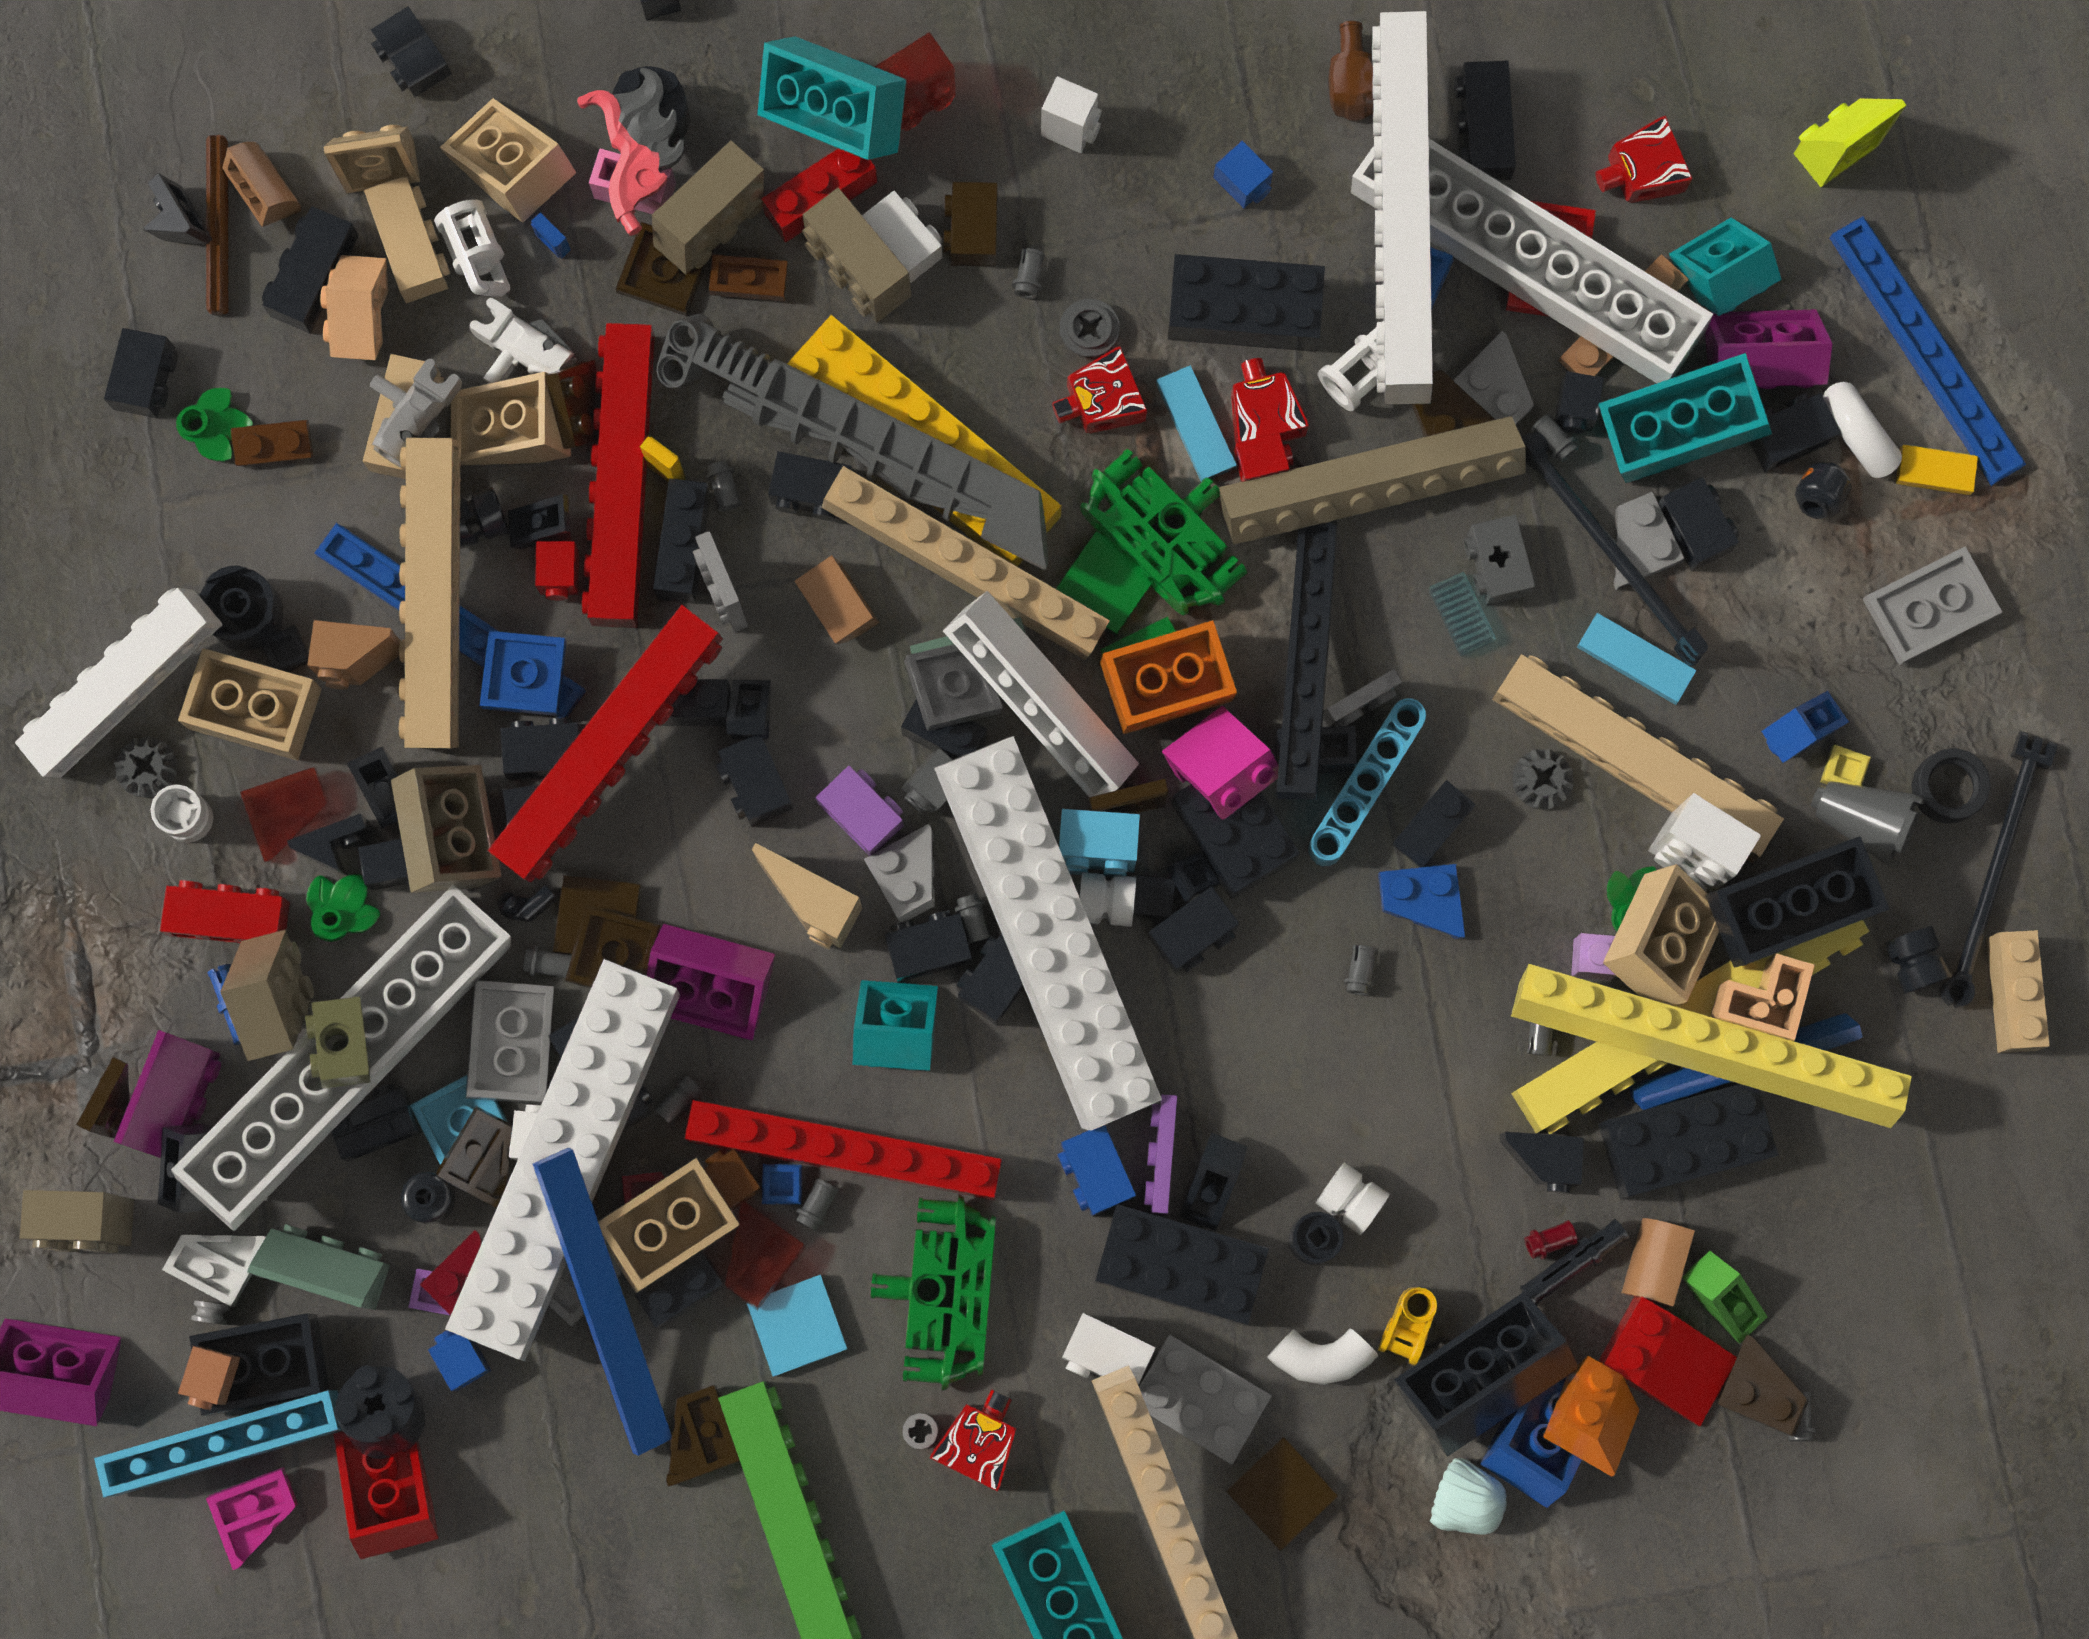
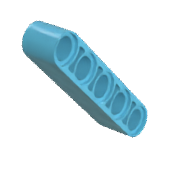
M1412 698L1402 699L1392 708L1309 843L1308 853L1311 860L1316 864L1331 866L1343 855L1425 722L1426 711L1419 701ZM1401 711L1411 712L1416 718V725L1412 727L1401 725L1397 719V713ZM1383 742L1392 744L1396 749V757L1392 759L1383 758L1377 751V745ZM1362 774L1371 775L1376 780L1377 788L1372 791L1363 790L1357 783V777ZM1342 806L1352 807L1357 814V820L1352 823L1342 822L1337 815V809ZM1321 838L1332 839L1337 846V852L1333 855L1322 854L1318 850L1317 841Z

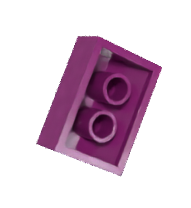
M1817 309L1728 312L1720 316L1713 313L1705 332L1708 366L1746 353L1756 385L1759 388L1774 389L1777 386L1791 385L1800 388H1810L1814 385L1828 384L1833 344Z
M663 924L650 952L647 977L675 987L679 991L680 996L671 1019L753 1041L769 988L775 954Z
M158 1030L114 1142L161 1158L163 1127L192 1125L194 1119L199 1120L207 1103L204 1094L208 1084L215 1082L221 1069V1062L218 1061L220 1053Z
M5 1318L0 1327V1411L97 1426L110 1399L121 1346V1337Z

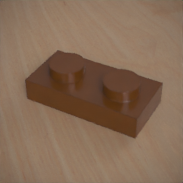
M713 255L709 285L710 295L785 301L788 262Z
M309 420L230 428L236 466L314 457Z

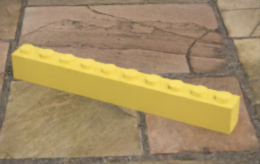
M1861 920L1777 954L1814 964L1812 973L1814 975L1831 964L1827 957L1838 950L1845 956L1862 946L1863 943L1860 937L1870 931L1864 921ZM1773 955L1735 968L1732 962L1729 961L1696 981L1687 1003L1675 1005V1007L1711 1017L1719 985L1727 980H1731L1759 989L1766 960ZM1595 1042L1511 1094L1535 1133L1546 1128L1550 1135L1570 1123L1566 1115L1578 1108L1582 1115L1602 1103L1599 1095L1609 1089H1612L1616 1095L1635 1083L1631 1077L1642 1069H1645L1649 1075L1668 1062Z
M1528 964L1519 982L1511 1017L1888 1128H1892L1906 1110L1912 1078L1910 1075L1532 964Z

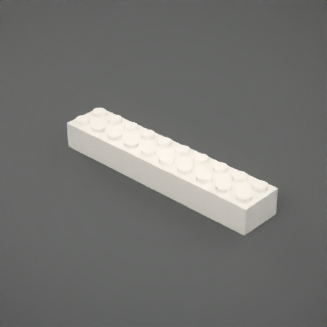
M1426 11L1380 13V26H1372L1373 99H1376L1373 100L1374 172H1381L1375 173L1374 208H1382V210H1375V245H1382V247H1376L1375 282H1383L1382 285H1376V319H1383V322H1377L1376 355H1384V359H1377V393H1384L1385 404L1431 403L1433 380Z
M1428 138L1430 243L1453 255L1459 261L1655 383H1660L1676 376L1706 332L1713 313ZM1374 146L1353 174L1351 193L1373 207L1375 173H1381L1374 172Z
M1014 736L935 767L934 769L1081 1128L1092 1131L1162 1100Z
M452 885L340 998L360 997L371 1082L322 1089L320 1077L312 1078L309 1054L317 1053L316 1039H308L306 1033L295 1044L294 1049L288 1051L171 1169L175 1178L228 1227L235 1231L473 987L474 982L479 980L511 947V936L458 888ZM342 1035L332 1036L328 1039L326 1047L331 1051H341L347 1046L348 1039Z
M603 960L445 1330L516 1359L526 1360L567 1263L532 1164L563 1149H573L591 1203L593 1202L679 999L680 993L677 988L608 960Z

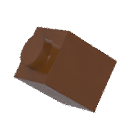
M725 1148L705 1160L708 1167L704 1171L731 1212L762 1191L761 1186L735 1149L727 1153Z

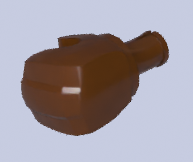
M1346 21L1339 25L1341 52L1331 58L1328 87L1331 108L1336 116L1346 118L1348 121H1359L1373 115V100H1376L1373 99L1372 55L1363 51V24L1359 21Z

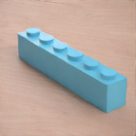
M327 1390L94 1458L103 1498L119 1496L342 1431L334 1416L338 1390Z

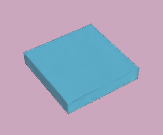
M467 1075L410 1105L439 1164L442 1163L476 1106L508 1122L498 1101L465 1098Z
M821 1275L746 1302L773 1377L848 1349Z

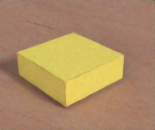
M1833 745L1820 782L1828 784L1829 781L1862 786L1871 757L1838 745Z

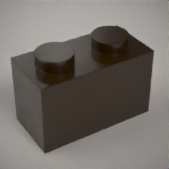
M953 182L952 195L945 194V217H952L951 230H944V253H951V266L996 267L998 183Z

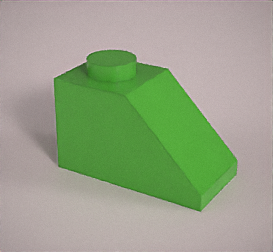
M1711 1251L1696 1262L1682 1277L1698 1302L1738 1343H1741L1746 1338V1335H1750L1767 1318L1766 1313L1741 1274Z

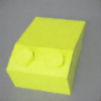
M1860 98L1850 106L1843 103L1828 115V122L1821 127L1815 123L1798 137L1801 142L1793 154L1817 184L1823 187L1877 148L1907 105L1902 99Z

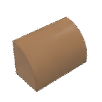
M243 142L228 147L222 169L262 227L301 212L300 203L258 143Z
M832 555L794 581L835 644L850 641L880 623L840 561Z
M1642 1218L1621 1293L1634 1298L1642 1296L1654 1304L1666 1308L1673 1307L1695 1230L1659 1220Z

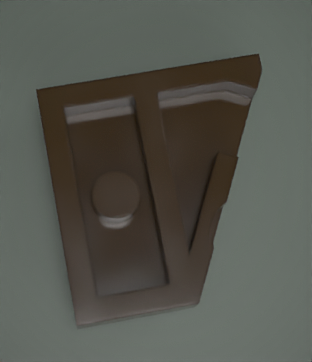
M1442 370L1432 372L1431 403L1412 404L1424 437L1496 420Z
M716 1385L676 1399L675 1426L671 1439L669 1473L666 1478L668 1487L740 1461L718 1399L720 1395Z

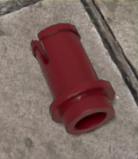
M1569 1220L1540 1232L1534 1229L1530 1231L1529 1236L1524 1238L1531 1258L1539 1257L1541 1260L1546 1259L1548 1253L1578 1243L1575 1229Z

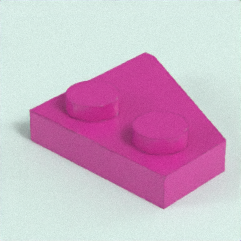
M284 1467L211 1494L206 1498L233 1570L238 1569L298 1505Z

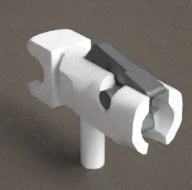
M489 298L486 304L495 317L494 321L485 325L476 320L470 323V330L475 337L493 349L497 348L502 351L483 377L488 384L499 382L512 364L517 366L520 363L528 367L527 371L530 374H536L540 372L552 373L574 365L577 362L573 351L544 320L541 319L528 324L515 316L511 309L493 298Z

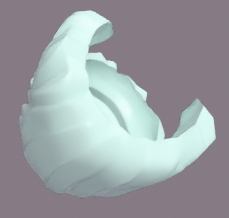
M1454 1458L1449 1463L1447 1470L1444 1472L1443 1479L1439 1483V1489L1434 1500L1435 1505L1431 1510L1432 1517L1430 1522L1441 1530L1478 1535L1490 1534L1499 1527L1503 1514L1506 1511V1490L1497 1479L1469 1460Z

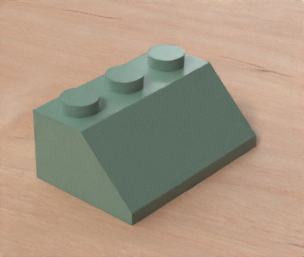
M285 1224L283 1231L270 1229L247 1273L353 1306L376 1310L390 1264L380 1261L381 1253L362 1247L359 1248L358 1254L343 1250L345 1245L343 1241L322 1235L319 1243L306 1238L307 1230Z

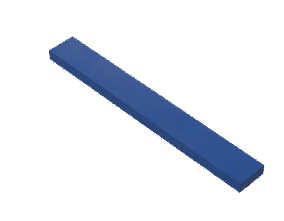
M1862 216L1834 232L1829 239L1970 455L1978 456L1977 465L1989 484L1992 486L2026 465L2025 461L1865 217Z
M336 522L315 551V555L399 611L401 601H405V586L401 585L399 576L400 565ZM460 606L459 652L484 668L489 631H499ZM563 675L559 712L558 716H555L557 718H568L586 692L583 687Z
M566 1148L532 1165L632 1452L639 1456L671 1440L672 1435L574 1150Z

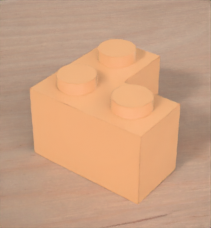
M341 255L336 268L330 270L329 282L327 286H322L320 298L321 307L327 309V320L324 321L323 340L329 343L330 357L376 360L383 344L381 308L388 294L386 258Z
M1776 953L1766 960L1759 989L1731 980H1727L1719 985L1711 1017L1794 1041L1815 965Z

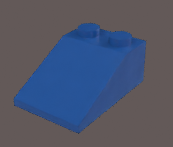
M1566 1377L1504 1418L1480 1465L1546 1508L1567 1492L1582 1459L1543 1437Z

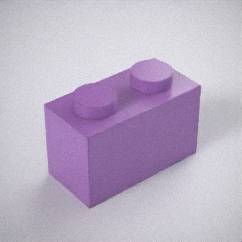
M848 766L816 796L818 805L870 856L880 850L904 826L903 820L899 817L903 811L889 796L882 799L873 790L876 783L865 771L860 769L856 773Z

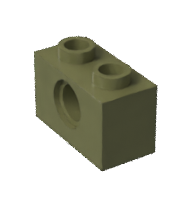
M360 997L312 1002L313 1015L305 1016L308 1039H316L317 1053L309 1054L312 1078L320 1077L322 1089L370 1083ZM335 1035H342L348 1039V1044L341 1051H331L326 1047L328 1039Z

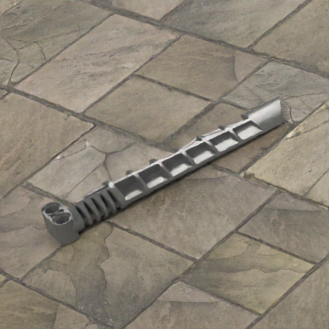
M691 315L676 321L670 326L656 368L659 380L666 387L677 388L699 378L705 368L731 381L728 390L724 391L722 397L724 398V403L753 417V423L761 427L767 425L791 431L790 441L796 445L801 442L804 435L832 442L828 456L830 462L835 464L845 449L868 467L866 476L868 481L873 483L878 475L902 494L905 500L909 502L913 500L944 508L943 519L949 521L954 511L986 519L981 534L982 539L1043 570L1048 568L1045 516L1039 490L778 359L771 361L770 356L766 353L759 355L757 349L752 346L747 349L745 343L740 340L735 343L733 337L728 334L723 337L721 331L714 328L711 320L705 315ZM688 327L694 332V341L688 334ZM677 361L683 367V375L677 368Z

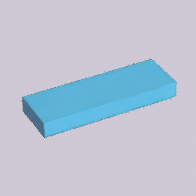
M1191 365L1157 379L1156 385L1200 481L1202 482L1205 477L1213 479L1236 469L1237 465Z
M1599 613L1595 615L1577 646L1578 649L1675 705L1680 700L1696 672L1694 668Z

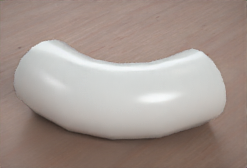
M1840 382L1830 386L1824 392L1823 398L1845 443L1869 475L1881 478L1891 474L1901 463L1902 454L1873 415L1855 386L1847 382Z
M1351 1328L1335 1342L1325 1345L1311 1343L1293 1329L1273 1349L1267 1358L1275 1366L1297 1380L1326 1385L1349 1380L1369 1366L1378 1357V1354Z

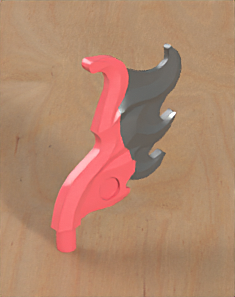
M642 67L640 72L645 77V80L635 91L613 95L604 90H596L577 99L578 105L582 109L590 105H598L602 108L611 145L621 152L620 159L610 179L609 196L617 223H622L629 236H633L642 230V226L634 215V208L640 201L659 192L668 180L667 175L659 171L676 165L684 154V140H679L675 148L669 146L670 137L677 125L676 111L672 110L668 118L662 117L659 113L660 103L664 96L661 78L651 69Z

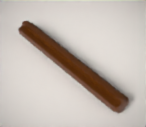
M209 135L206 139V229L213 239L206 244V309L211 315H226L229 311L228 176L222 169L228 149V140L223 135Z

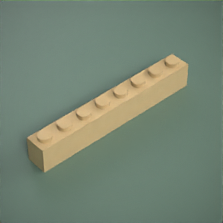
M406 438V447H402L400 452L401 468L406 470V485H402L400 489V504L402 508H406V524H401L400 544L402 547H405V562L401 563L399 572L400 583L402 586H405V601H401L399 608L400 622L405 624V639H402L399 645L400 661L405 663V678H401L399 682V697L401 701H405V716H401L399 720L400 739H404V748L459 747L461 441L453 438Z
M844 466L824 498L823 509L977 598L988 591L1011 618L1021 617L1023 625L1084 660L1092 653L1110 621Z
M1522 654L1520 655L1492 700L1670 812H1673L1695 793L1759 833L1761 837L1747 860L1753 863L1761 857L1784 818L1776 814L1778 810L1772 804L1762 799L1755 801L1743 793L1745 789L1737 782L1728 778L1722 780L1710 773L1712 769L1705 762L1697 758H1692L1691 760L1678 752V746L1663 737L1656 739L1645 732L1646 727L1632 717L1624 719L1613 712L1614 707L1606 700L1594 696L1592 699L1581 692V686L1571 678L1566 676L1559 678L1549 672L1548 665L1539 658L1531 655L1527 658Z
M1128 1365L1092 1380L1193 1638L1238 1639L1133 1372Z

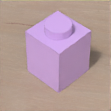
M1579 934L1573 942L1571 976L1607 981L1616 977L1603 964L1615 936Z

